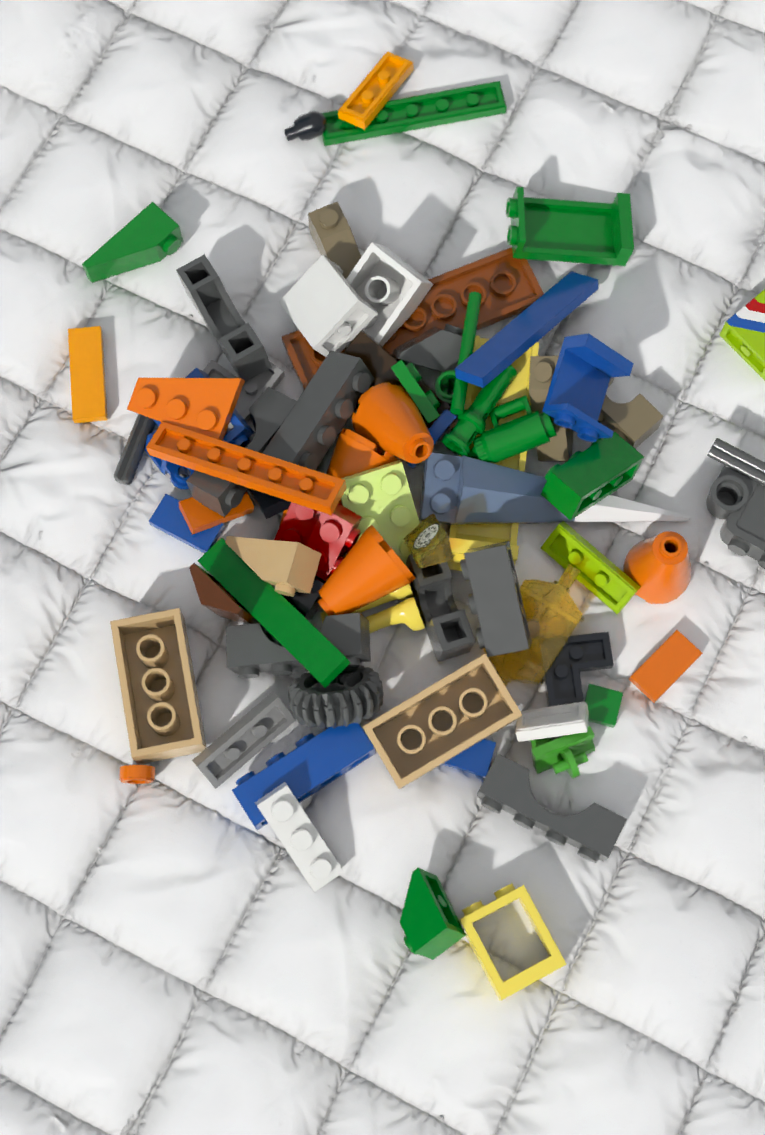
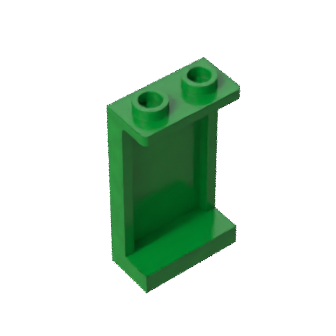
M517 186L513 197L507 200L506 217L511 218V225L507 233V244L512 245L513 258L625 266L634 250L630 194L617 193L613 203L609 204L524 197V187Z

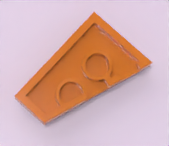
M138 378L127 410L159 422L163 421L223 441L245 380L241 378Z

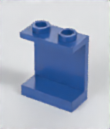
M590 334L565 337L542 412L554 418L555 424L577 432V437L582 440L596 442L600 438H612L614 431L598 422L610 378L630 376L634 363Z

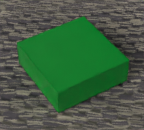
M589 683L584 700L589 711L588 721L614 728L623 692Z

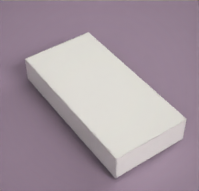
M577 702L521 711L522 716L516 721L515 729L518 742L588 732L589 711L587 703Z

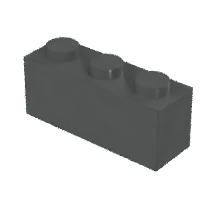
M505 541L468 549L464 553L465 559L460 560L464 580H470L473 593L468 594V600L472 614H478L480 628H476V636L480 649H486L487 657L529 649L532 640L510 542Z

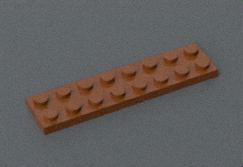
M511 247L428 279L434 285L413 314L382 347L393 354L395 348L433 327L444 330L445 325L449 324L463 329L470 292H478L482 295L477 330L522 313L544 293L527 259L513 258ZM297 330L281 338L303 390H305L326 357L314 350L300 330Z

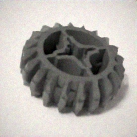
M363 665L357 668L344 669L326 688L310 673H303L300 678L293 680V684L289 686L288 695L289 707L293 718L297 719L299 724H306L310 728L318 726L320 729L325 727H333L335 729L337 726L343 725L347 727L348 724L360 723L362 719H369L373 714L380 711L384 697L379 674L374 672L372 668H365Z

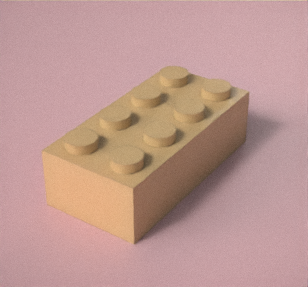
M180 608L110 621L132 759L140 765L204 751L207 746L185 618Z
M483 654L362 727L397 787L402 789L519 719L522 713L486 654Z

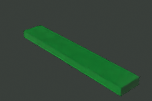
M500 81L388 101L365 130L339 119L338 110L325 112L322 114L326 118L327 128L322 134L324 146L505 114L507 107Z
M223 538L218 540L198 560L324 688L351 663L281 594L275 592V588L270 583L262 580L225 543Z

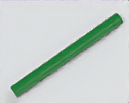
M478 292L469 293L458 365L473 354L482 295ZM456 377L450 412L455 415H462L464 413L468 382L459 380Z

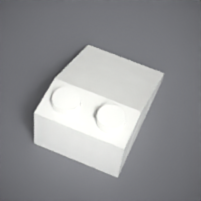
M372 242L346 279L358 296L370 304L378 313L364 327L363 331L381 346L413 314L434 285L388 248Z

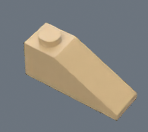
M234 536L226 537L225 543L262 580L274 585L275 592L294 597L295 592L310 594L321 553L299 542Z

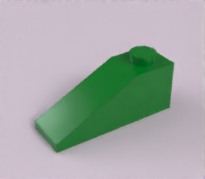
M154 202L150 203L82 263L87 278L93 283L160 262L167 255H172L179 249L183 242L180 227Z

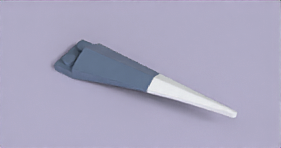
M432 452L425 460L419 512L420 521L463 525L550 523L562 521L685 522L691 519L688 515L608 495L577 517L569 520L541 495L547 482L545 477L467 456L461 457Z

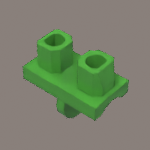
M588 726V732L564 735L555 740H552L551 737L530 740L533 766L537 774L553 768L555 774L567 770L571 778L580 776L578 765L588 762L586 754L595 751L593 743L595 736L591 727Z

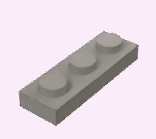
M272 692L192 761L216 789L295 722L296 719L293 718V715L281 699Z

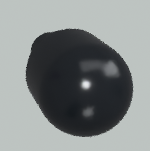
M311 111L299 116L294 121V126L285 129L284 133L288 141L300 138L302 141H309L321 136L325 132L327 121L322 113Z

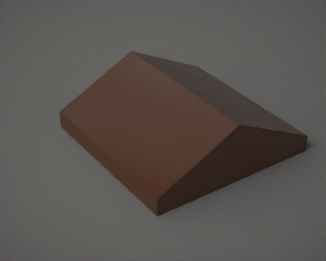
M195 563L192 564L189 569L200 603L222 618L243 624L259 623L213 576Z

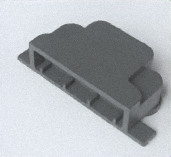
M716 438L707 456L724 464V467L710 488L706 500L707 509L714 517L726 519L720 529V537L728 545L729 550L737 555H747L757 560L758 564L765 569V462Z

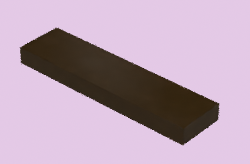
M361 330L343 354L362 359L375 378L372 384L378 385L384 382L404 387L391 369L399 360L365 331ZM423 380L417 382L424 393L429 390L432 391L441 405L436 410L439 415L445 409L451 408V404L439 399L436 392ZM419 410L427 428L429 429L438 418L428 423L423 414L421 413V411ZM458 419L453 423V425L447 430L445 434L450 433V431L457 424Z

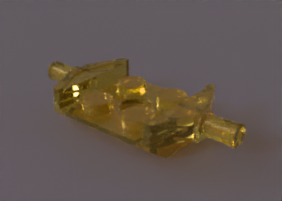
M567 565L558 582L556 580L553 583L540 580H524L520 586L527 622H538L541 631L536 638L531 639L532 644L527 650L488 657L496 668V672L505 687L512 681L542 685L544 683L543 677L579 621H584V616L569 595V588L579 573H581L580 570L575 567L573 568L572 565Z

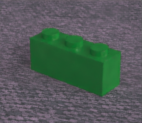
M614 432L612 438L597 439L585 451L575 452L561 466L559 464L554 465L545 476L547 482L541 495L569 520H572L633 480L644 456Z

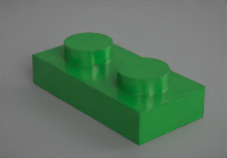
M400 360L393 365L391 369L427 422L430 423L438 418L440 415L436 410L441 405L431 390L426 393L423 392L417 383L422 377L413 363L410 362L405 365Z

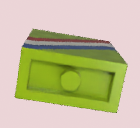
M765 289L725 322L720 336L764 381Z

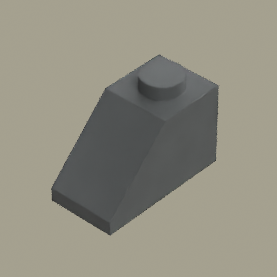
M449 324L445 325L444 330L433 327L395 348L392 355L398 359L441 372L455 370L458 365L463 329Z

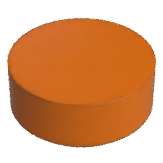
M149 765L121 766L119 780L126 784L152 783L155 781V767Z

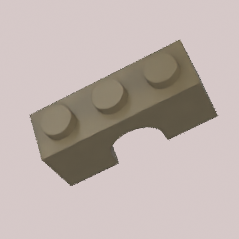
M614 377L610 378L608 387L613 383ZM641 394L628 403H616L605 395L598 422L616 432L636 449L659 428L664 416Z

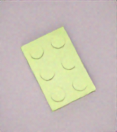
M397 460L341 478L345 480L347 487L341 497L342 506L362 516L357 529L361 530L359 538L372 525L404 564H406L408 555L428 550L427 546L420 549L413 548L414 541L422 532L402 461Z

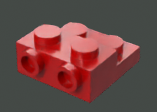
M291 502L274 540L299 542L321 553L315 576L327 581L344 559L343 556L347 548L351 549L357 542L361 534V530L357 529L362 516L339 503L333 514L329 515Z

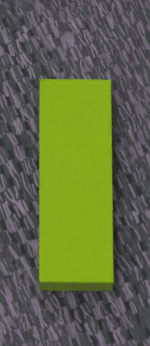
M564 521L557 525L541 546L544 552L616 614L623 610L641 588Z

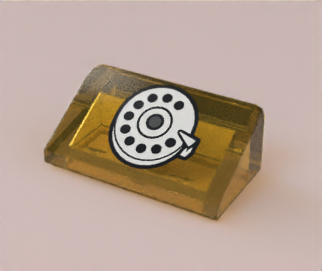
M434 513L425 518L404 538V543L419 568L448 562L453 559L449 536Z

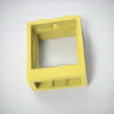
M513 883L494 893L496 900L484 906L480 900L462 910L465 917L459 919L466 933V938L499 1001L567 965L525 886L522 885L515 889ZM519 899L549 957L502 981L473 923Z

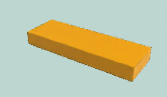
M387 51L339 108L338 118L365 130L414 70L413 62Z
M101 326L68 329L74 423L108 420Z

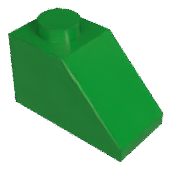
M420 868L414 870L401 914L400 925L405 933L404 942L407 948L415 955L418 954L434 960L465 937L466 933L438 877Z

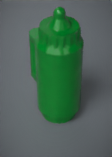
M527 395L494 407L490 412L494 428L484 431L481 436L473 440L474 446L467 457L489 463H497L550 442V438L557 436L551 417L544 412L540 413L539 410L533 412ZM526 410L527 415L501 425L499 424L498 420Z

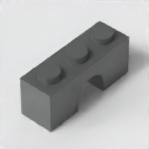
M438 546L408 555L405 565L416 578L410 583L437 662L469 653L476 640L465 610H458L451 590L452 574L442 547Z

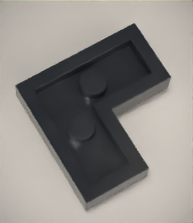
M609 632L545 638L539 641L548 707L584 702L580 672L610 669L614 666Z

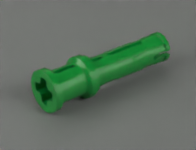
M508 366L482 388L468 410H464L462 415H458L457 424L450 434H445L442 438L443 444L449 450L460 456H467L469 454V446L478 434H482L485 430V421L517 376L518 373L513 366Z

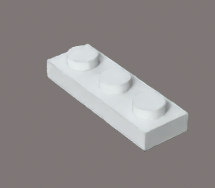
M285 782L255 802L314 893L344 872Z

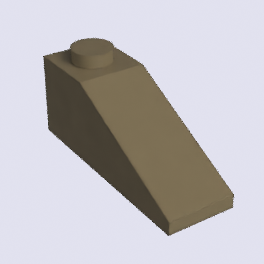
M337 201L308 213L309 230L320 255L323 254L343 270V277L347 279L360 260L361 254L351 228Z
M559 356L530 357L529 395L533 412L539 410L541 413ZM551 417L557 436L550 438V442L537 447L538 461H568L572 456L573 430L555 424L554 418Z

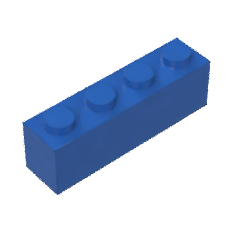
M351 723L347 727L344 725L337 726L335 729L333 727H326V730L316 736L310 733L295 744L297 748L287 755L284 752L276 754L265 763L267 768L257 774L251 771L235 782L237 787L232 789V792L256 830L264 827L268 822L255 802L285 782L297 801L301 803L375 755V748L359 723Z

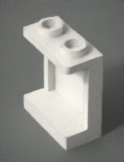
M322 254L282 297L279 304L311 347L327 357L330 351L341 353L378 313L370 304L358 296L343 277V270Z

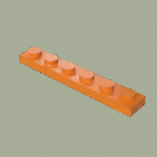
M163 421L146 446L150 456L329 515L333 514L347 488L343 479Z

